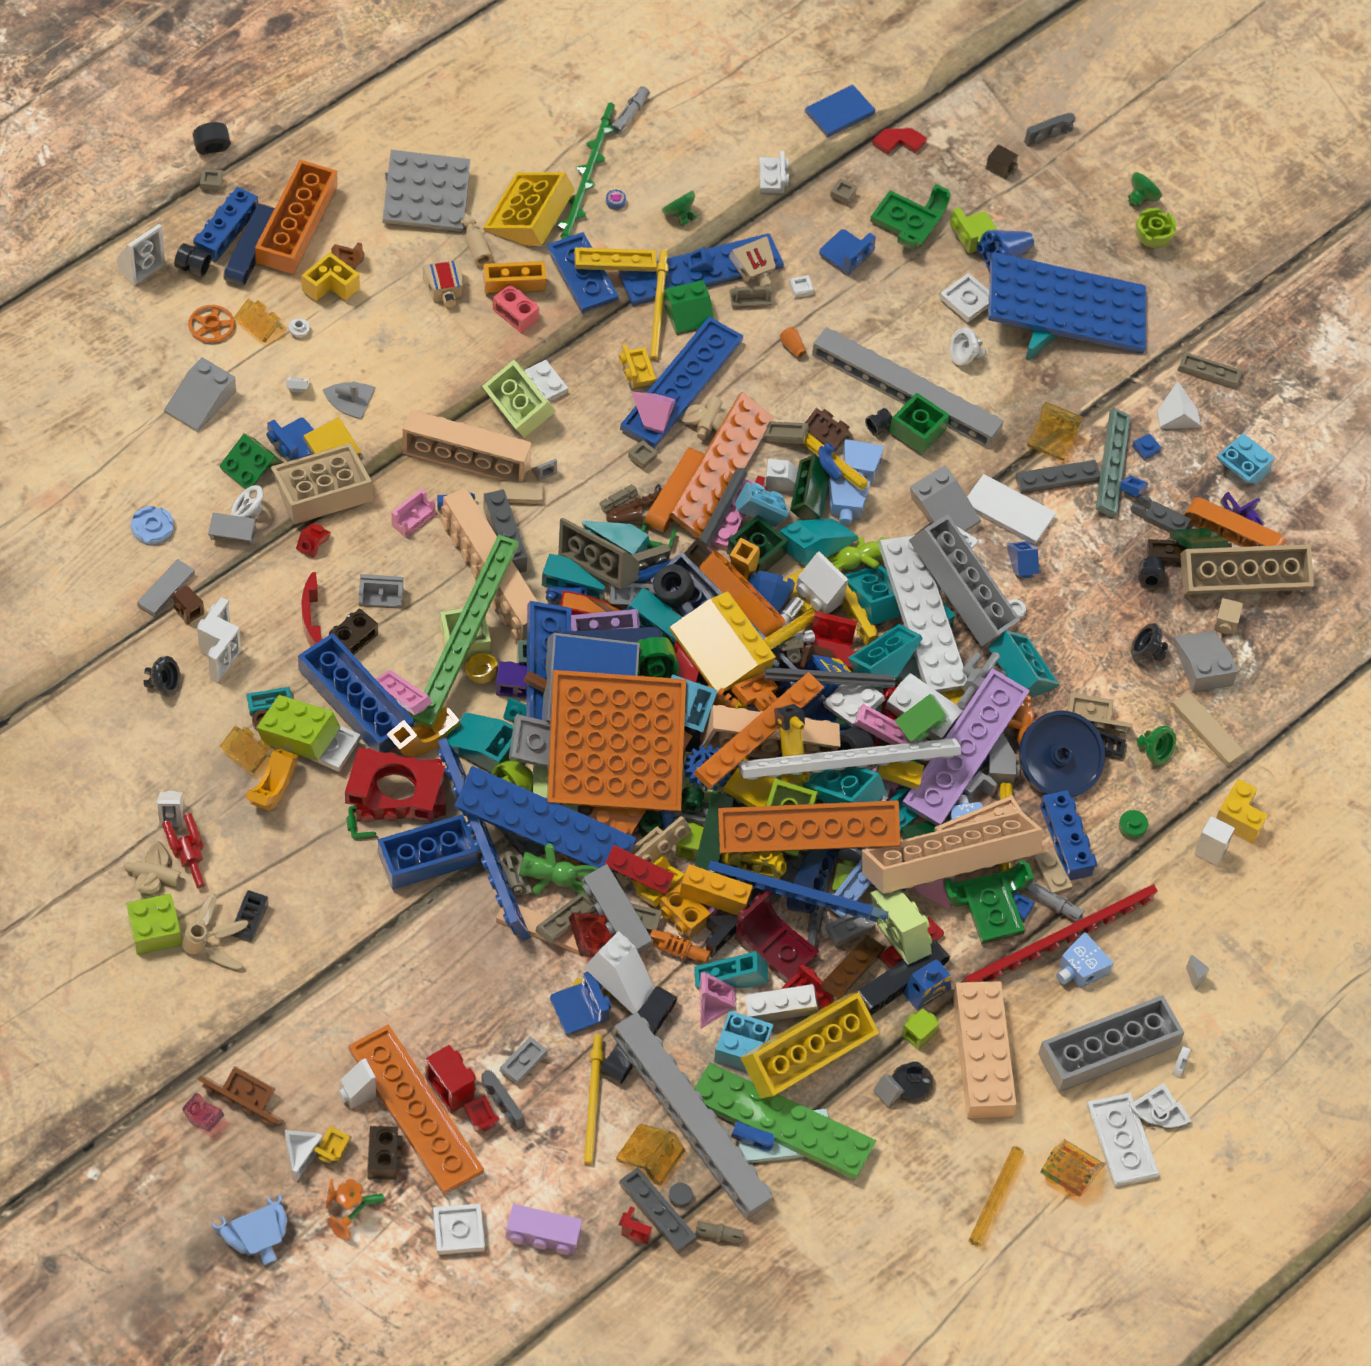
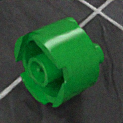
M651 637L640 639L636 642L640 643L638 676L671 678L672 675H678L679 666L675 650L668 638Z

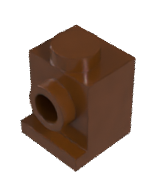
M188 585L173 592L171 596L174 600L173 607L179 615H184L186 625L204 614L203 601Z

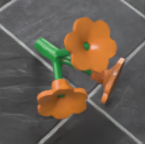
M330 1179L325 1209L329 1208L333 1199L337 1200L346 1209H352L354 1205L360 1204L348 1217L345 1216L342 1220H337L331 1216L327 1222L337 1237L348 1241L351 1232L347 1227L352 1223L351 1220L366 1205L383 1203L384 1195L379 1193L362 1196L363 1186L356 1183L354 1179H348L346 1183L338 1186V1190H335L333 1179Z

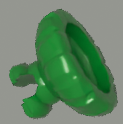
M1139 172L1132 174L1131 184L1134 190L1127 196L1128 202L1132 206L1136 205L1139 207L1144 200L1154 202L1162 198V192L1154 182Z
M689 191L664 206L661 211L668 216H678L681 226L687 225L689 219L693 221L697 218V214L691 209L695 200L694 191Z
M1166 725L1159 726L1152 732L1147 730L1144 736L1140 735L1137 739V747L1142 750L1145 749L1149 761L1157 766H1162L1171 758L1176 746V734L1173 728Z

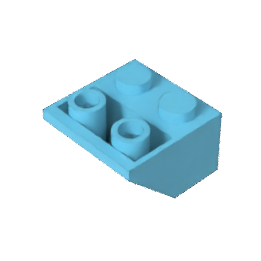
M1243 433L1217 455L1216 459L1247 483L1257 484L1270 473L1275 457Z
M746 482L735 502L737 511L752 518L758 515L773 527H776L787 518L789 512L780 493L764 490L765 488L758 483L751 484Z
M675 675L671 676L674 679H684ZM686 679L684 726L701 732L704 731L717 693L716 689Z
M729 1011L715 1050L714 1062L747 1072L740 1057L770 1039L773 1024Z

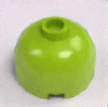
M1149 208L1142 211L1136 223V235L1140 242L1150 248H1161L1167 245L1174 237L1177 226L1172 214L1161 212L1162 209Z
M505 761L492 769V775L531 792L533 791V773L524 764L518 761Z

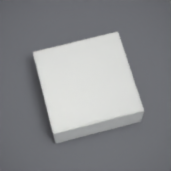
M809 275L789 279L794 299L814 295V288Z

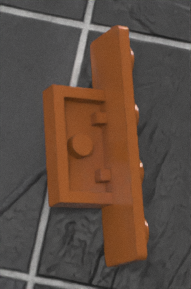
M236 1066L233 1067L224 1086L206 1076H199L197 1079L203 1083L202 1087L212 1093L217 1090L223 1094L222 1099L232 1104L235 1101L242 1104V1110L252 1115L255 1112L262 1116L261 1120L271 1126H274L275 1123L282 1124L284 1122L283 1119L265 1110L276 1088Z

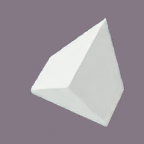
M1177 381L1157 410L1159 428H1200L1198 409Z
M285 1130L286 1153L292 1178L296 1182L317 1154L314 1149L319 1147L322 1142V1135L319 1133Z

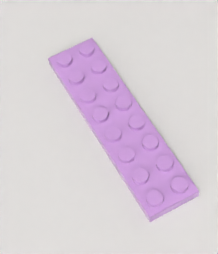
M992 668L945 738H955L961 746V755H954L952 758H932L922 772L919 788L917 790L911 789L902 805L934 825H941L1030 690Z

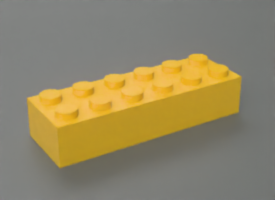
M857 992L843 996L840 1000L838 999L740 1058L760 1098H766L785 1090L879 1034V1031L860 993Z

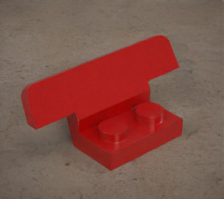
M815 611L811 629L814 632L815 641L808 644L834 650L832 658L841 660L848 669L853 670L848 657L857 652L851 650L857 621Z

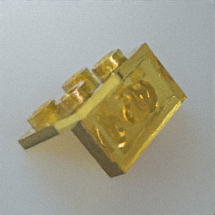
M1045 402L1039 421L1027 442V446L1064 461L1080 432L1083 417Z
M639 1124L616 1156V1160L620 1163L645 1169L652 1182L661 1186L686 1150L675 1132Z

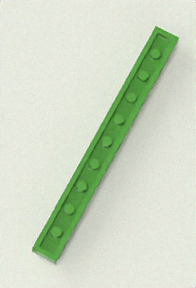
M498 534L424 690V693L430 697L432 703L423 712L412 715L411 718L414 722L433 728L519 546L517 540Z

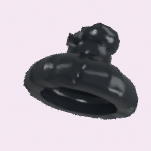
M1156 623L1146 625L1133 640L1131 655L1135 659H1147L1150 656H1154V659L1159 662L1165 659L1167 653L1165 650L1168 649V643L1161 642L1162 630Z
M159 657L154 662L152 668H145L144 674L150 675V678L144 680V687L150 689L154 687L159 694L166 697L175 695L179 690L181 673L177 662L172 657Z
M920 1062L902 1064L892 1074L894 1080L904 1090L900 1095L902 1100L909 1102L923 1101L931 1095L934 1089L933 1075Z

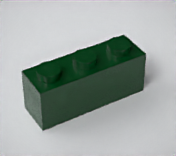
M816 454L799 461L790 511L801 520H816L823 516L830 475L822 468L819 457Z

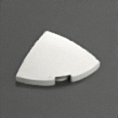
M1164 1083L1129 1104L1131 1110L1139 1118L1149 1124L1153 1123L1163 1126V1128L1178 1127L1191 1121L1181 1103L1174 1100Z

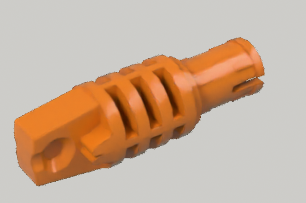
M654 929L650 934L653 946L665 953L674 954V956L681 959L690 958L703 964H707L710 958L711 951L693 945L688 939L685 940V938H679V936H674L672 933H664Z

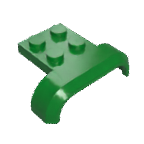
M935 184L930 198L924 207L889 190L871 215L870 221L898 234V244L914 250L924 243L945 213L951 198L950 191Z
M1019 860L1015 867L1007 871L962 882H952L951 878H947L944 883V890L950 905L968 906L981 944L1024 934L1025 929L1012 894L1027 888L1033 882L1034 876L1029 863Z

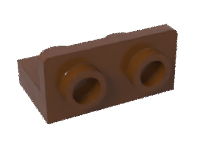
M815 408L805 422L809 425L808 433L823 444L830 443L836 452L846 437L850 438L852 436L848 430L850 427L841 420L837 422L832 419L834 416L826 409L821 411Z

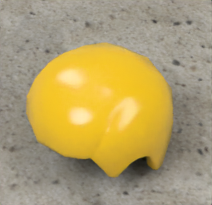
M478 653L465 663V672L474 683L486 684L491 682L497 675V660L490 654Z

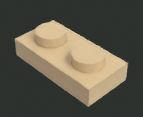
M1055 850L1034 856L1033 861L1047 889L1056 895L1072 891L1073 886Z

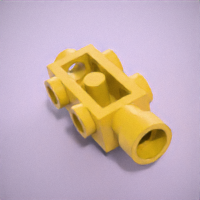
M780 851L721 854L720 856L722 864L732 867L738 866L740 869L775 879H780L787 868Z

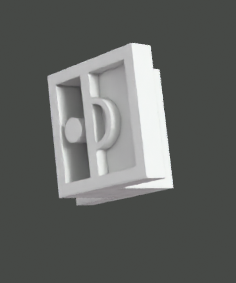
M222 597L211 606L207 617L201 619L197 626L200 653L209 658L208 669L210 671V679L217 683L241 652L240 629L230 623L229 601Z

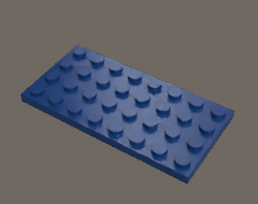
M992 252L990 256L988 320L1143 354L1146 349V285Z

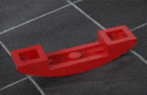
M312 572L308 577L303 589L301 602L303 630L310 647L322 640L321 627L312 626L310 602H318L316 572Z

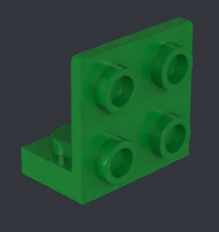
M243 433L220 464V468L247 489L258 482L268 467L282 464L283 461L254 437Z

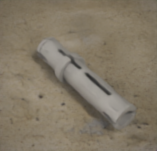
M640 86L636 94L629 98L627 106L611 126L614 128L613 133L621 135L636 112L642 109L644 101L650 95L648 88Z
M1035 881L1023 889V891L1055 909L1056 913H1062L1075 922L1081 920L1085 913L1084 910L1070 903L1068 898L1056 895Z

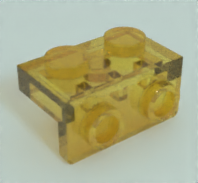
M248 298L233 318L266 343L276 328L283 329L284 325L279 322L281 318L273 311L269 314L265 310L267 308L265 304L258 299L254 302Z

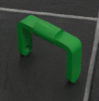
M643 524L641 531L646 532L647 525ZM674 529L668 544L670 550H672L677 532ZM650 540L647 548L652 549L664 545V543Z
M350 806L348 808L349 816L346 817L347 829L351 831L352 839L376 838L377 834L374 831L355 833L356 820L353 812H356V806Z

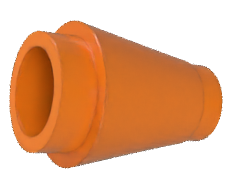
M789 327L781 332V342L797 358L806 354L807 350L797 329Z

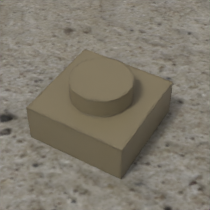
M202 168L200 189L220 191L223 171Z
M840 178L831 190L830 197L848 204L856 193L857 186Z
M643 440L628 452V457L643 469L658 456V452Z

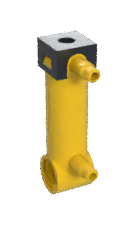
M795 704L774 709L775 722L780 728L782 757L804 755L802 730L805 728L804 711ZM808 771L802 772L799 775L781 774V781L803 787L802 784L810 779Z

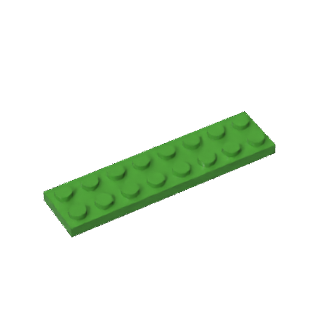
M713 1063L708 1064L694 1088L695 1091L697 1090L702 1095L703 1103L706 1107L711 1109L715 1115L735 1124L738 1121L759 1130L770 1132L774 1135V1142L853 1180L857 1179L876 1144L875 1139L779 1094L760 1098L753 1082Z

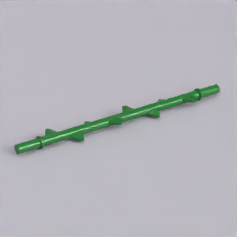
M609 102L607 104L604 115L601 117V124L596 138L586 143L588 147L592 148L587 164L577 166V171L583 176L577 193L569 199V202L573 205L568 219L557 223V226L563 230V233L560 235L561 239L570 237L576 219L586 217V213L580 209L586 190L595 187V183L590 180L595 163L605 161V157L599 151L605 135L614 132V128L609 126L615 108L614 103Z

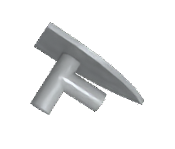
M354 381L329 386L323 389V392L331 405L341 413L362 419L375 387Z

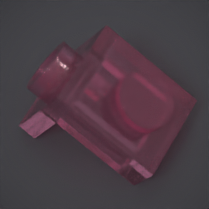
M195 1093L182 1108L191 1124L208 1132L224 1117V1113L220 1108L206 1103L199 1093Z

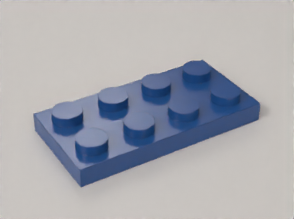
M584 232L547 244L546 249L581 313L618 300L619 295L605 270L575 269V247L592 248Z

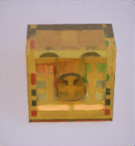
M1064 1139L1052 1150L1040 1173L1045 1175L1047 1181L1053 1184L1058 1183L1064 1187L1068 1194L1081 1197L1087 1191L1104 1163Z

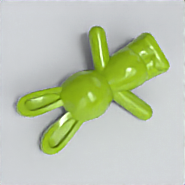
M859 537L856 541V548L851 546L844 547L838 553L827 557V559L839 570H853L860 563H865L873 569H877L879 562H884L878 544L880 540H885L886 538L881 537L879 541L865 543L864 538Z

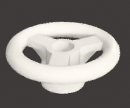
M253 485L244 490L234 502L231 515L246 518L249 516L251 518L257 517L263 509L261 504L263 489L258 485ZM257 492L256 498H252L251 493Z

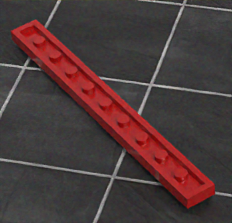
M1152 884L966 976L960 983L984 982L989 978L994 981L1003 976L1004 971L1008 969L1014 971L1023 965L1022 962L1028 959L1030 962L1035 961L1046 950L1049 953L1061 947L1060 943L1067 941V943L1075 941L1079 938L1078 934L1084 931L1086 934H1089L1098 928L1097 925L1103 922L1107 925L1116 920L1117 915L1122 913L1125 916L1135 910L1134 907L1139 904L1142 907L1154 901L1153 896L1158 890Z

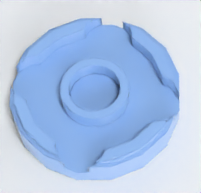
M147 506L141 508L133 515L131 531L139 542L156 545L166 541L173 533V518L164 508L159 509L155 508V506Z

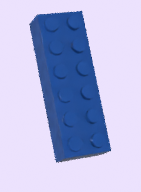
M333 633L298 655V670L356 733L361 734V738L370 748L378 752L387 753L396 747L387 735L402 721H405L410 727H414V720Z

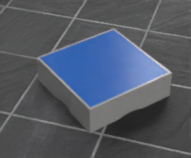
M560 633L550 635L547 641V683L543 696L542 720L550 722L553 670L638 676L640 643Z

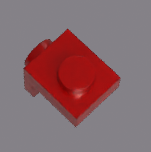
M312 523L301 531L296 549L314 558L317 555L319 546L329 540L331 532L319 524Z
M482 1095L463 1105L474 1130L482 1129L483 1132H486L496 1127L494 1122L500 1120L498 1115L495 1116L486 1095Z
M630 1206L628 1213L623 1212L619 1222V1226H622L621 1235L629 1238L636 1244L644 1243L648 1245L652 1227L634 1221L635 1207Z

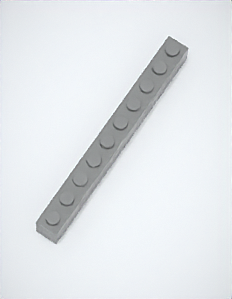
M826 327L813 344V357L904 405L916 393L920 394L950 414L948 428L987 449H990L1002 431L1004 420L998 416L992 415L943 387L933 384L926 378L914 374L909 369L895 364L890 359L876 354L873 350L859 345L854 340L840 335L837 331Z
M636 1012L616 1024L611 1035L745 1219L767 1207L772 1199L770 1188L758 1178V1173L754 1166L747 1163L741 1148L733 1144L727 1129L720 1126L715 1113L703 1103L702 1095L690 1085L688 1076L684 1072L681 1073L678 1069L674 1057L671 1054H667L661 1039L658 1036H654L651 1032L647 1020L643 1017L641 1018Z

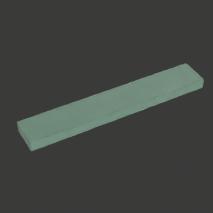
M1114 407L1109 412L1096 510L1112 518L1117 515L1120 495L1119 488L1122 481L1131 417Z

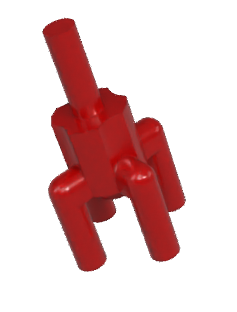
M187 813L183 816L189 835L182 836L177 839L171 822H163L162 826L174 857L179 858L182 867L190 868L196 888L204 887L205 883L198 866L199 862L203 860L201 850H203L204 845L192 813Z

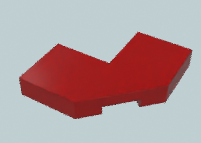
M913 128L884 129L873 139L872 145L887 155L898 144L916 153L927 142V137Z

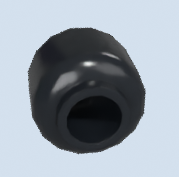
M1148 556L1139 562L1138 580L1146 587H1157L1164 582L1165 564L1160 558Z

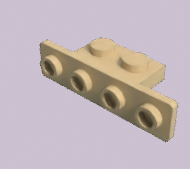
M1070 693L1068 711L1085 717L1093 723L1095 728L1105 729L1106 726H1112L1114 731L1127 732V729L1133 728V723L1111 720L1113 699ZM1047 709L1046 714L1056 710Z
M681 816L664 831L658 826L632 847L630 853L654 863L692 830L685 818ZM614 871V875L623 887L633 881Z

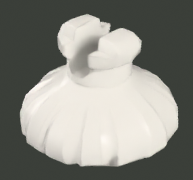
M970 328L958 329L951 338L949 351L951 359L956 365L963 366L969 364L974 358L980 359L985 355V348H980L983 341L978 339Z

